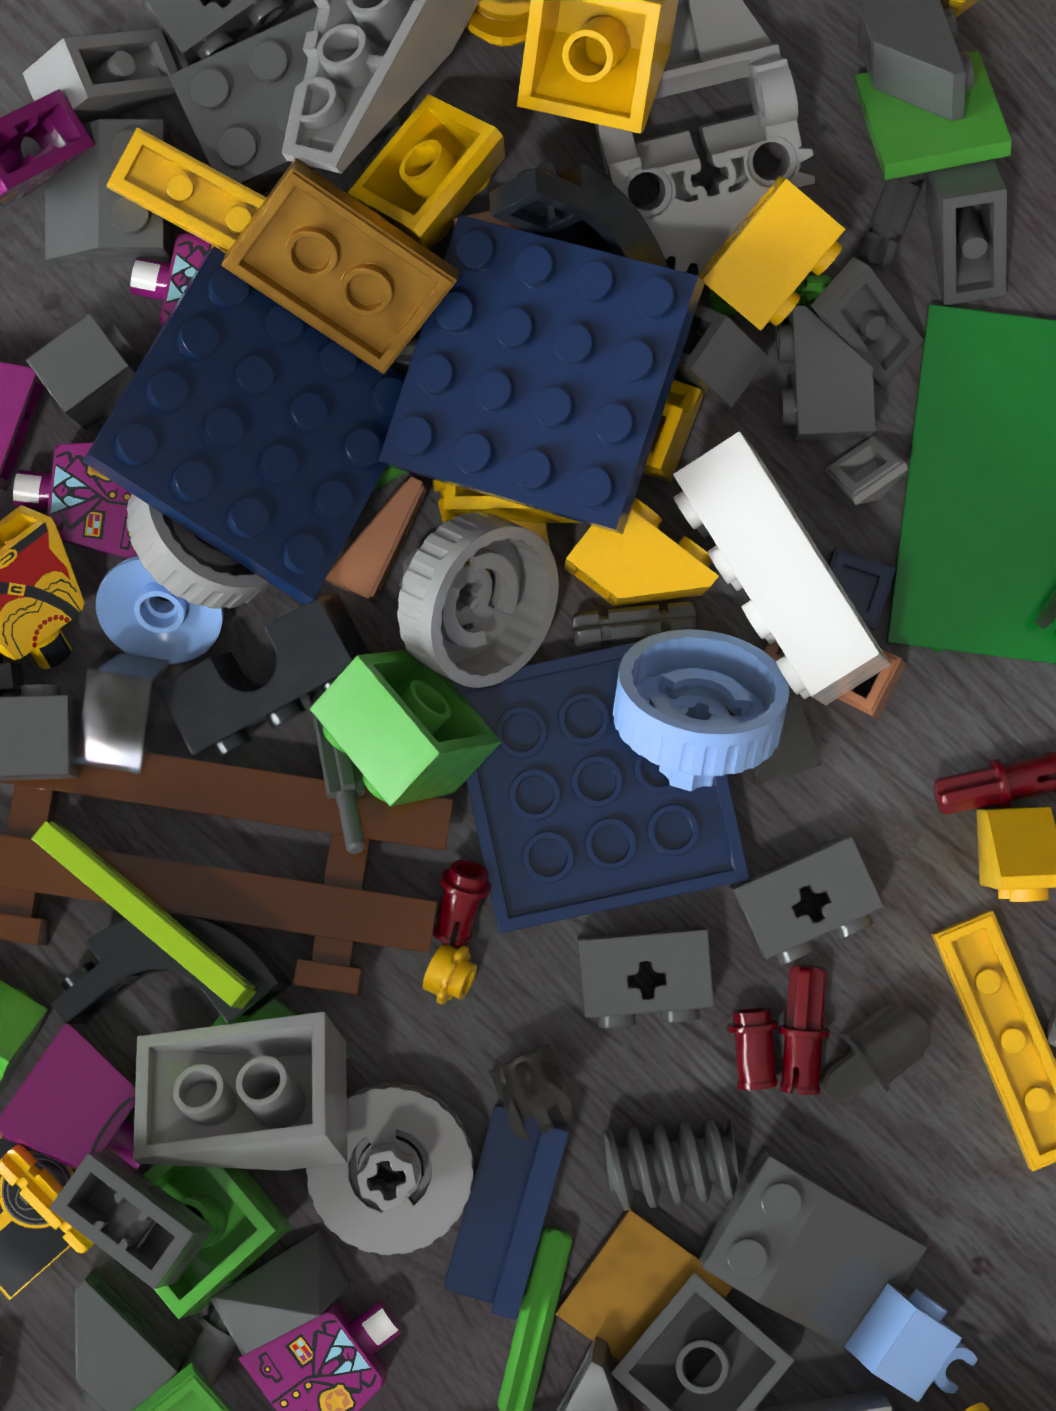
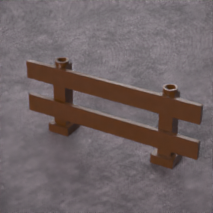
M78 742L79 779L0 781L1 783L14 784L6 835L0 834L1 940L48 946L52 920L37 918L42 893L107 903L31 839L45 821L54 822L59 792L331 833L323 884L92 849L167 913L315 935L311 960L297 959L293 985L360 994L364 969L351 967L355 942L430 953L437 902L364 891L363 889L371 840L446 851L453 800L434 797L390 807L387 802L374 796L364 784L365 795L357 798L366 847L361 853L352 854L346 850L338 804H336L335 798L327 799L325 783L322 779Z

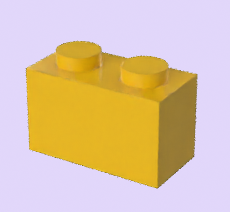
M779 176L697 276L760 331L769 321L777 326L799 302L801 296L795 292V289L810 271L817 276L821 275L839 255L843 246L836 240L846 229L788 179Z

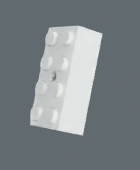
M740 431L673 474L683 490L673 497L676 504L694 530L697 528L704 538L711 535L715 541L716 546L707 551L708 555L727 584L731 583L736 591L744 588L751 600L741 607L761 639L766 638L770 645L777 642L785 656L777 660L776 664L796 695L800 693L804 699L811 696L822 704L828 705L891 665L758 452Z

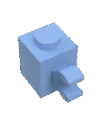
M888 1283L844 1346L871 1373L917 1402L920 1401L932 1382L942 1391L955 1394L959 1387L946 1376V1369L952 1361L962 1359L972 1366L977 1362L975 1354L960 1342L962 1337L942 1321L948 1312L946 1308L917 1288L908 1297Z

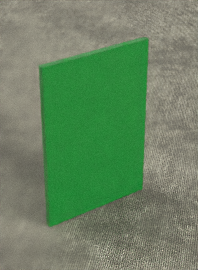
M930 304L927 307L886 643L931 648L935 652L947 650L1056 664V320L985 312L982 309L970 310Z

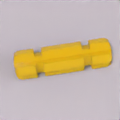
M18 1144L12 1147L0 1159V1174L11 1186L16 1183L22 1189L19 1194L55 1230L59 1227L65 1233L62 1238L76 1252L81 1254L87 1252L94 1243L49 1209L64 1187L45 1168L42 1171L37 1168L35 1164L38 1161L24 1146Z

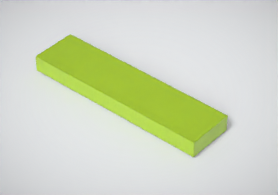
M45 821L31 838L229 1006L243 1009L257 992L254 990L255 986L66 827L53 821Z

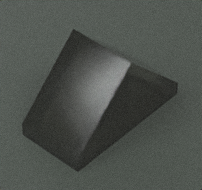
M106 650L88 668L76 754L78 764L141 774L161 700V694L157 687L166 681L169 660Z

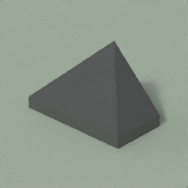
M316 1230L212 1296L210 1300L239 1351L244 1355L319 1317L350 1284L319 1230Z

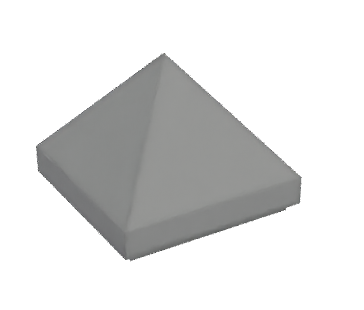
M874 435L826 467L824 472L855 505L881 500L904 475L908 467L878 436Z

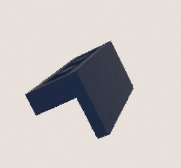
M496 1105L493 1108L474 1175L471 1193L465 1207L444 1283L447 1291L492 1303V1314L513 1320L517 1319L569 1134L568 1124L503 1105Z

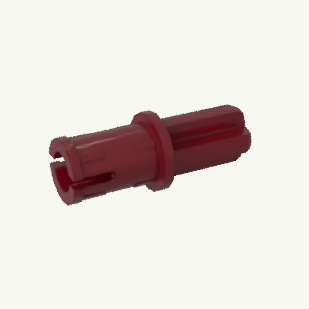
M1054 751L1048 752L1042 756L1002 764L999 759L989 761L987 768L938 778L934 782V798L941 814L945 815L997 804L1000 809H1006L1010 807L1013 800L1049 792L1056 793V777L1054 774L1056 773V753Z
M796 965L792 966L789 973L786 1024L779 1026V1033L785 1035L782 1079L779 1085V1090L782 1092L793 1093V1089H797V1094L818 1095L821 1093V1086L819 1085L823 1038L830 1036V1030L824 1028L828 973L822 967Z

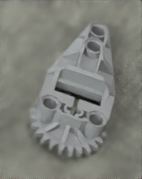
M678 0L671 50L655 99L746 77L754 113L698 126L705 159L713 166L720 168L719 174L710 177V188L705 190L698 182L691 180V175L701 171V163L689 130L684 129L634 141L630 131L594 124L606 178L616 185L628 199V187L630 181L636 175L643 172H651L657 176L659 180L657 197L646 205H633L640 212L654 234L665 260L672 256L673 269L685 273L691 263H695L697 274L702 270L779 176L788 179L797 188L815 184V176L799 171L801 162L814 155L812 148L801 147L802 143L797 123L799 114L798 101L787 59L781 57L779 44L771 42L743 0ZM767 142H776L782 152V161L779 168L767 176L757 175L753 168L755 151Z

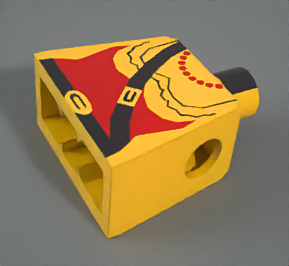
M20 505L0 520V653L13 660H17L30 652L41 669L55 667L64 662L72 652V647L60 628L82 612L85 602L53 519Z

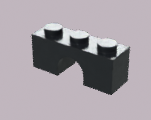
M338 593L316 597L308 604L300 606L264 627L274 646L277 658L275 672L265 686L249 680L241 671L232 652L209 657L157 687L192 755L215 749L220 758L251 742L253 739L248 730L261 722L268 720L271 727L275 728L301 715L306 711L301 700L320 690L324 693L357 655L370 654Z

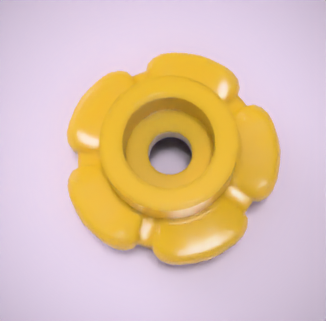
M444 943L438 948L431 959L422 987L423 990L437 996L436 1002L438 1004L444 1005L453 997L462 1000L470 990L477 973V965L470 962L471 954L469 948L461 946L457 949Z

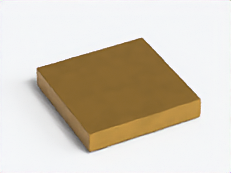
M634 1209L627 1210L557 1306L555 1314L591 1341L596 1336L607 1341L612 1356L621 1362L694 1273L725 1297L733 1287L703 1269L696 1254Z

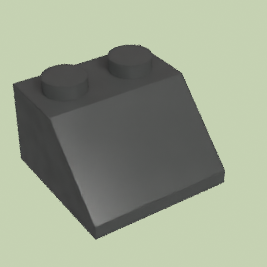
M98 119L82 124L95 145L45 183V261L135 262L137 257L171 262L173 256V223L107 188V183L137 127L173 146V136L163 119Z
M694 1273L611 1372V1375L651 1411H754L797 1357L750 1316Z

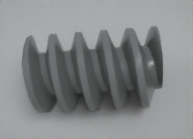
M731 1117L728 1121L725 1136L721 1135L713 1119H705L700 1138L696 1139L689 1123L686 1121L679 1122L674 1141H670L663 1125L654 1124L649 1144L644 1143L636 1127H628L624 1145L619 1147L610 1129L603 1130L610 1195L611 1193H616L625 1211L632 1209L636 1191L639 1190L643 1192L650 1208L657 1207L662 1188H668L675 1204L682 1205L687 1185L694 1186L702 1203L708 1202L712 1185L716 1182H719L727 1200L734 1199L738 1184V1165Z

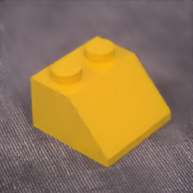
M531 0L517 107L641 134L644 131L670 54L678 0Z
M427 94L347 193L379 216L387 218L399 230L431 250L436 243L447 235L453 219L457 218L471 199L487 186L492 173L505 159L503 135L496 127Z

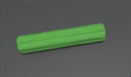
M552 1226L542 1227L523 1294L499 1394L498 1408L500 1411H532L572 1244L571 1233L564 1229Z

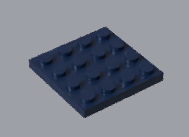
M459 215L444 259L459 270L458 280L422 326L378 461L389 467L623 534L705 283L697 275Z
M213 247L203 258L82 462L301 604H308L317 595L387 466L378 460L406 377L391 367L384 374L225 269L221 266L225 253Z
M637 642L523 666L508 679L488 687L472 688L454 681L451 682L502 741L466 780L484 866L488 871L487 880L491 884L490 894L499 934L750 880L727 774L717 776L711 787L703 786L693 791L671 786L669 779L659 772L660 765L648 761L645 757L633 751L622 740L619 731L615 728L613 706L619 666L625 653Z

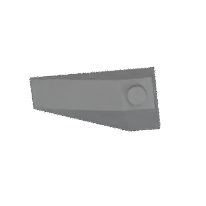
M314 0L318 11L314 31L306 32L303 51L308 60L303 82L298 84L294 90L282 148V154L285 159L293 162L296 158L307 166L341 174L452 53L480 0Z

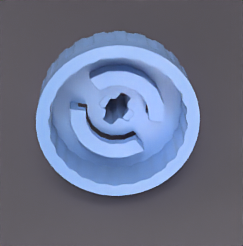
M684 629L661 632L637 642L623 656L619 666L613 706L614 725L619 731L622 740L638 755H642L648 761L660 765L659 772L669 779L671 786L688 791H693L703 786L711 787L717 776L737 774L750 768L753 769L773 755V751L777 749L780 743L789 699V684L774 659L758 647L744 640L706 630ZM728 709L731 712H733L735 716H731Z

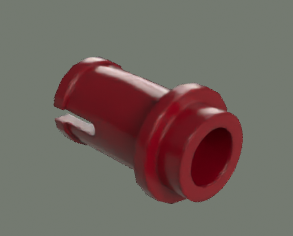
M456 860L452 862L450 868L443 871L440 883L444 888L432 934L437 940L449 945L454 929L458 931L455 946H464L470 943L480 900L489 896L491 884L487 880L488 871L482 865L469 860Z
M745 1008L733 1011V1023L727 1025V1031L734 1033L738 1072L737 1089L763 1090L778 1086L772 1030L778 1029V1021L771 1019L770 1008Z

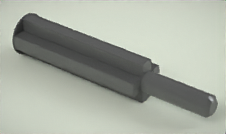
M321 690L309 696L311 707L323 694ZM312 713L327 799L335 798L336 804H338L346 850L352 854L361 853L366 847L357 798L365 795L362 772L346 753L339 751L330 744L324 736V726Z

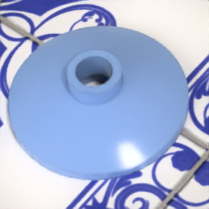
M139 556L126 559L109 570L101 581L96 595L95 607L98 621L109 639L129 655L151 663L178 664L201 656L216 642L223 624V608L213 609L202 605L197 606L183 598L176 597L152 578L150 572L140 562ZM158 597H163V598H166V599H168V600H170V601H163V600L159 599Z

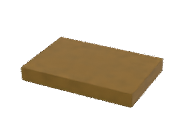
M296 158L225 254L221 264L225 269L383 374L457 282L459 275L458 269Z

